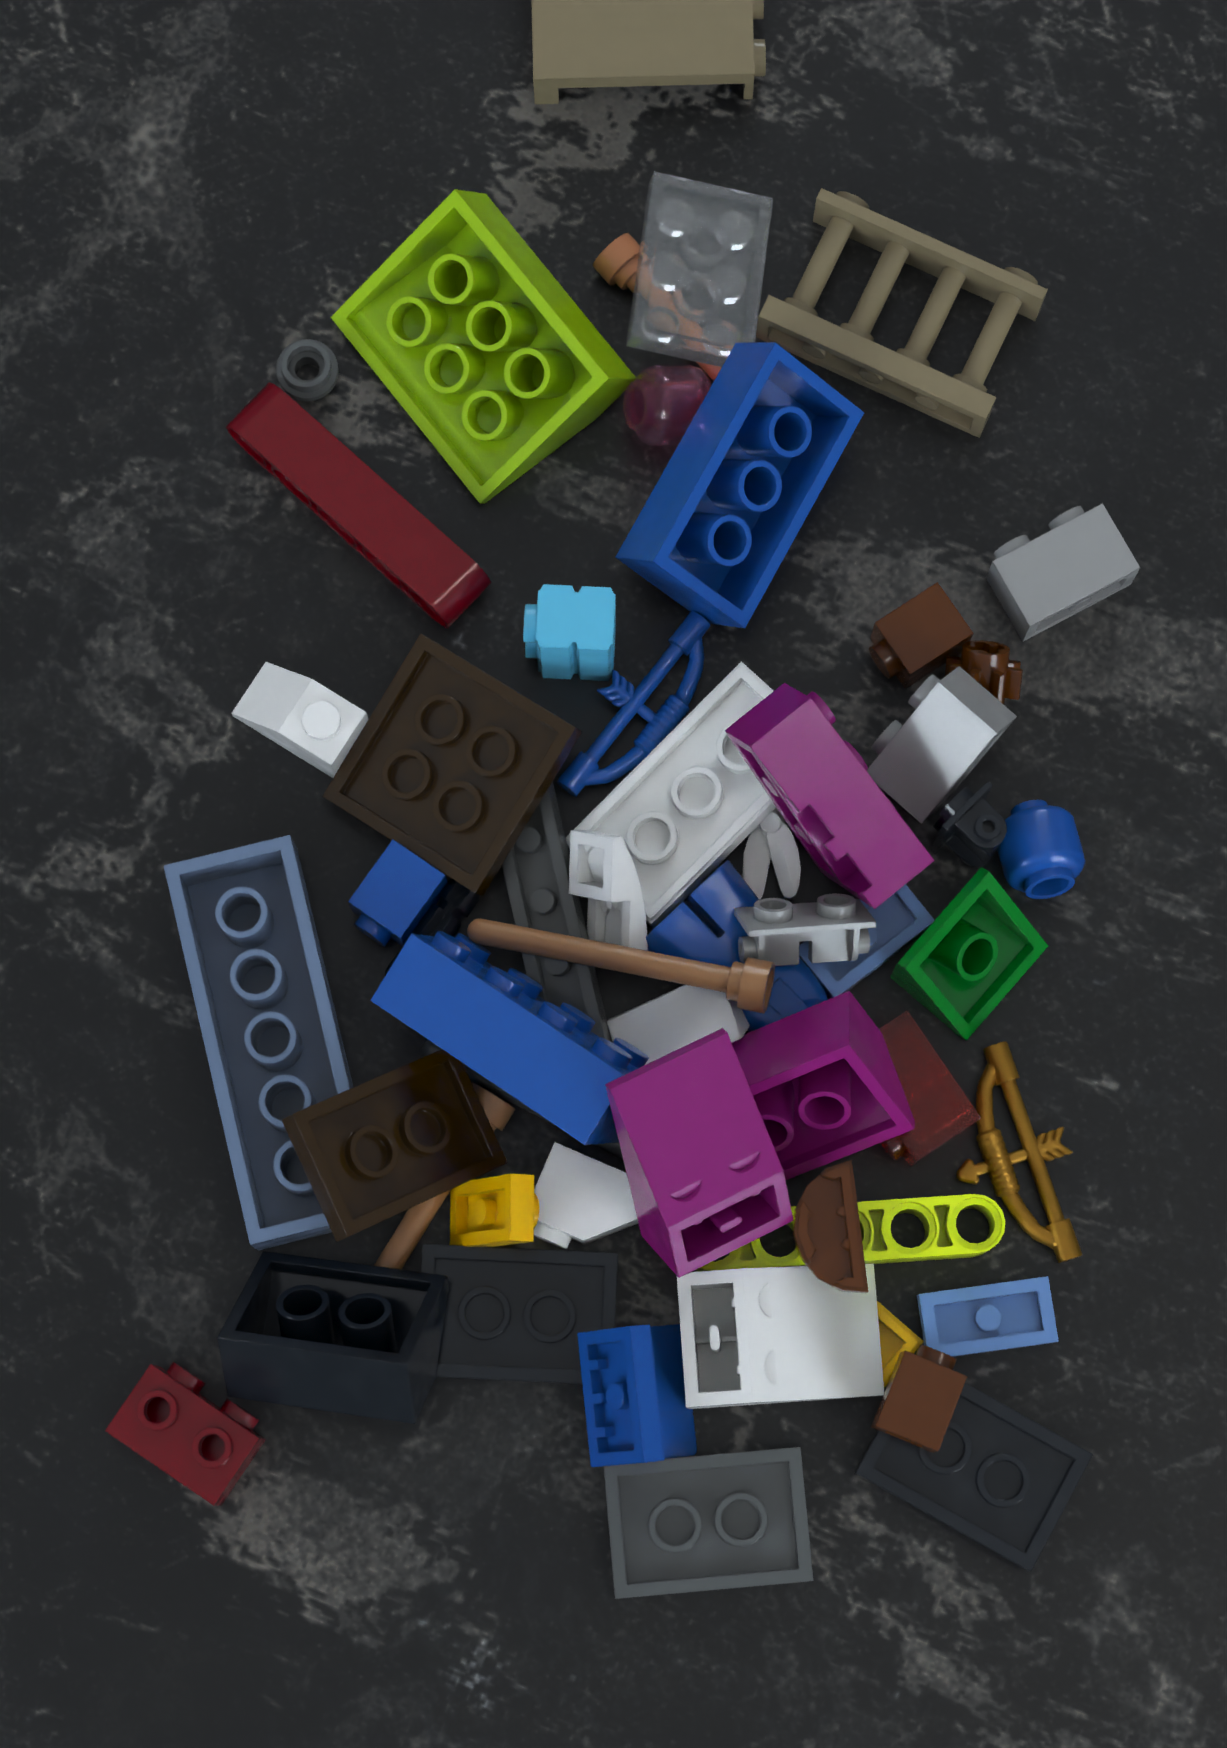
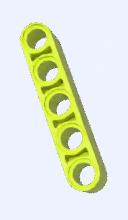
M963 1194L857 1202L865 1264L971 1258L983 1255L1000 1242L1005 1232L1006 1221L1002 1209L996 1201L985 1195ZM791 1206L793 1220L796 1206ZM968 1208L976 1209L987 1218L989 1234L984 1242L969 1243L959 1235L956 1219L961 1210ZM909 1213L920 1219L925 1229L924 1240L920 1246L907 1248L894 1240L890 1229L891 1222L896 1215ZM794 1221L786 1224L792 1230L794 1228ZM760 1238L730 1252L723 1260L712 1261L696 1270L713 1271L806 1265L801 1260L796 1245L793 1252L789 1255L776 1257L768 1254L763 1249Z

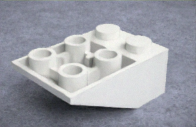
M865 1264L868 1293L839 1291L818 1280L807 1266L690 1272L680 1278L677 1277L686 1408L701 1409L883 1396L884 1381L874 1264Z

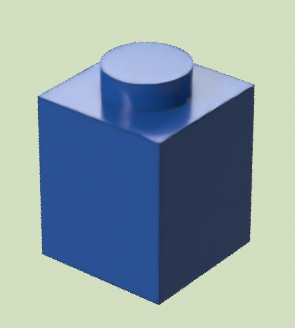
M392 839L348 901L353 913L359 916L354 926L384 947L390 939L403 947V944L432 904L436 905L440 897L438 895L448 883L446 875Z

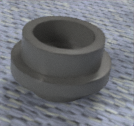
M303 339L291 343L282 351L277 361L276 373L280 386L289 396L300 401H314L323 398L334 388L338 380L339 367L334 353L327 345L317 340ZM313 364L319 368V373L314 379L307 381L297 376L298 370L303 365Z

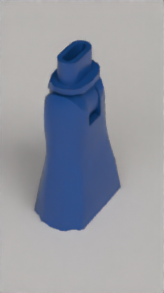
M727 860L689 895L685 903L682 902L646 936L648 951L731 967L734 961L741 962L738 953L739 937L748 936L735 917L734 908L754 907V903L759 899L730 860ZM800 956L799 964L775 966L772 992L765 1013L742 1009L750 1025L747 1029L748 1032L828 1000L820 981Z

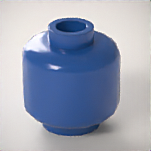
M1029 800L1013 807L1010 811V816L1005 819L1007 826L1006 836L997 849L1007 884L1020 892H1025L1026 896L1031 899H1047L1067 892L1074 886V879L1080 875L1085 866V856L1073 815L1059 806L1047 805V802L1043 800Z

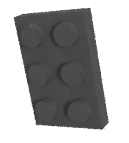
M801 1447L669 1458L663 1461L604 1466L615 1599L814 1581Z

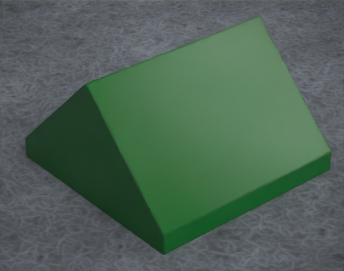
M981 867L900 959L890 978L956 1035L967 1041L1046 950L1048 945L990 871Z

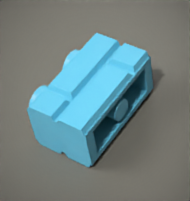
M543 584L541 589L538 590L537 604H525L523 641L526 642L525 658L537 659L538 672H541L543 678L571 679L574 674H578L580 680L609 681L612 670H614L616 635V594L613 593L612 588L582 586L579 592H575L573 586Z

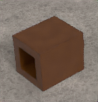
M937 582L874 623L870 637L873 645L869 647V651L880 671L888 679L896 675L903 687L907 689L945 664L947 656L956 657L962 653V645L965 642L971 641L974 633Z
M921 1344L916 1355L906 1350L901 1352L871 1427L932 1453L938 1452L968 1377L953 1370L957 1359Z

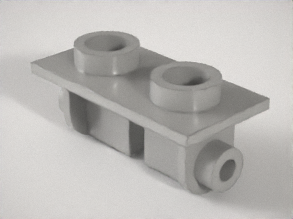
M825 894L818 897L817 902L796 904L780 898H765L756 901L754 907L734 908L735 917L748 935L738 939V953L742 963L750 957L774 962L775 966L799 964V942L809 941L808 959L811 963L856 961L859 954L869 953L870 936L867 928H876L875 919L862 902L846 894Z

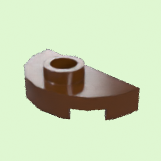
M852 1160L826 1168L806 1186L795 1208L793 1236L801 1260L818 1280L839 1291L868 1293Z

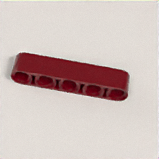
M269 382L226 426L232 438L254 460L444 628L448 629L492 583L483 569L470 556L275 384Z

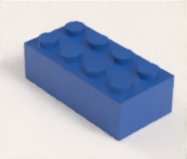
M776 342L735 343L615 558L688 611H695L710 624L746 628L864 412Z
M437 931L435 936L411 933L370 1001L582 1144L619 1143L605 1084L644 1066L649 1057L635 1046L616 1037L613 1042L597 1036L591 1032L596 1024L592 1018L563 1002L558 1007L539 997L543 987L538 982L514 968H510L508 972L492 966L486 962L491 952L482 945L472 942L469 937L458 933L454 938L442 931Z

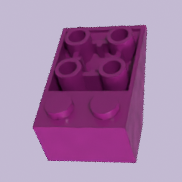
M723 1028L605 1084L641 1236L678 1278L794 1221L783 1168L729 1035Z

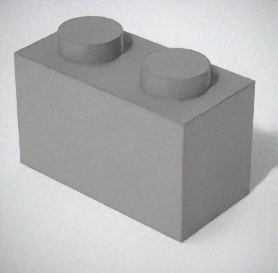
M1103 503L1087 512H1084L1081 506L1071 508L1048 524L1051 531L1032 541L1029 540L1027 535L1018 536L994 552L996 559L992 561L986 579L1022 642L1132 584L1140 566Z
M960 666L941 680L934 674L929 676L909 699L908 704L915 711L904 725L894 720L871 746V749L878 754V757L869 766L868 774L882 790L921 824L944 805L1017 717Z

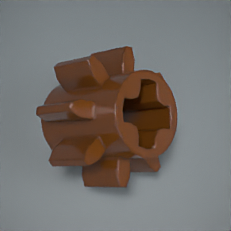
M968 641L962 645L961 658L947 656L945 676L960 666L1002 704L1005 703V698L1020 699L1023 670L1020 669V661L1009 660L1010 648L1008 646L993 641Z

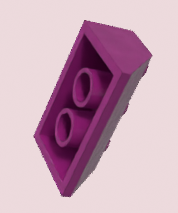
M850 991L749 1032L741 1039L732 1043L783 1168L785 1180L915 1129V1119L883 1034Z

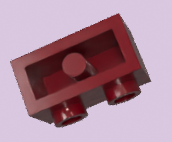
M173 1361L167 1371L160 1366L150 1364L105 1431L213 1506H222L266 1440L253 1431L259 1419L228 1398L221 1408L199 1394L206 1383Z

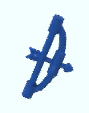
M691 611L668 639L671 645L635 690L632 683L628 682L623 676H620L616 670H612V684L609 687L597 689V692L604 695L608 701H612L611 703L614 706L621 708L585 753L579 752L557 780V783L565 791L577 797L585 786L606 784L622 777L634 769L686 716V713L690 710L689 703L696 691L704 666L705 658L702 637L711 627L704 617L695 611ZM683 654L689 655V662L676 694L669 695L656 713L653 712L644 703ZM637 713L646 720L648 724L634 740V747L607 767L599 769L598 761Z

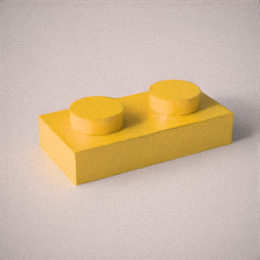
M505 1174L475 1179L451 1189L449 1245L495 1247L534 1242V1228L539 1218V1201L534 1193V1175Z

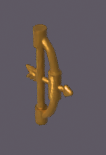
M1007 1041L988 1046L983 1049L987 1065L978 1081L976 1091V1119L979 1133L976 1140L984 1161L974 1164L971 1159H967L957 1171L956 1177L960 1181L977 1185L980 1180L979 1176L989 1173L996 1196L1003 1200L1011 1215L1032 1239L1054 1250L1058 1263L1082 1256L1083 1254L1070 1218H1064L1044 1160L1052 1161L1055 1158H1061L1064 1155L1073 1153V1151L1061 1144L1060 1140L1064 1127L1050 1130L1047 1133H1041L1036 1139L1016 1083V1079L1020 1077ZM994 1085H1001L1022 1149L1008 1153L1001 1131L995 1128L993 1116ZM1027 1160L1050 1225L1041 1226L1024 1204L1018 1193L1020 1185L1018 1184L1013 1164Z

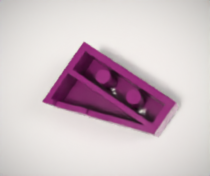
M783 683L728 727L725 732L819 871L870 907L876 909L935 860L897 812L891 801L868 774V767L861 755L849 742L842 740L833 728L832 724L836 722V718L821 697L813 691L805 695L788 684Z

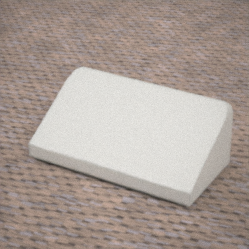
M683 985L607 1021L612 1041L617 1037L641 1050L649 1057L646 1064L721 1028L728 1033L731 1043L741 1039L750 1026L742 1009H738L737 1001L727 1000L725 992Z

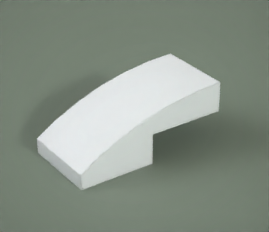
M581 829L570 830L569 894L588 898V938L590 940L648 951L646 940L647 924L642 890L632 856L623 837Z

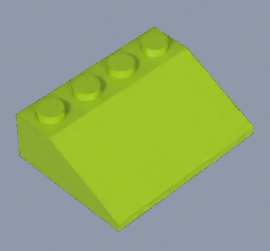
M454 189L331 316V319L480 504L487 503L595 421L637 380L635 375L485 193Z

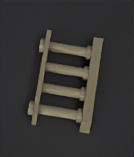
M821 188L816 198L813 222L826 227L792 298L787 297L782 301L768 295L758 316L756 337L765 342H776L783 349L980 438L996 400L995 396L986 393L987 389L983 384L1017 313L1036 321L1048 289L1038 285V281L1024 270L1015 267L999 268L869 209L868 204L854 194L844 191L834 194ZM848 238L882 252L849 322L838 326L818 317V313L814 308ZM904 263L937 277L938 280L905 348H899L895 352L873 342L874 338L870 333ZM962 288L995 304L962 373L954 374L951 377L931 368L927 357Z

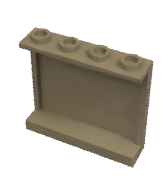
M531 0L535 104H559V88L743 84V99H753L755 77L766 75L765 39H754L753 20L764 18V0Z

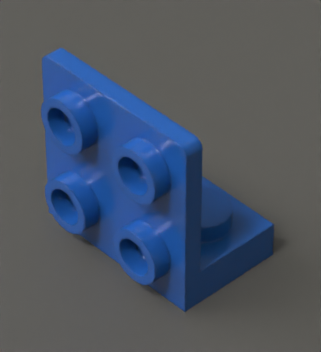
M650 1324L577 1333L591 1467L647 1463L695 1455L697 1445L693 1409L686 1408L680 1324L650 1326Z

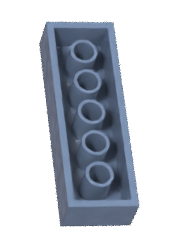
M287 835L164 865L249 1243L255 1249L262 1250L331 1233L329 1224L282 1122V1119L293 1113L353 1088L298 849L291 836Z

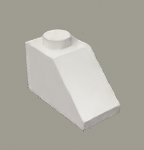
M265 662L231 713L236 719L334 778L369 720L364 710L317 681Z
M554 1142L534 1188V1193L539 1201V1218L534 1228L535 1237L567 1250L571 1240L586 1245L638 1224L626 1172Z

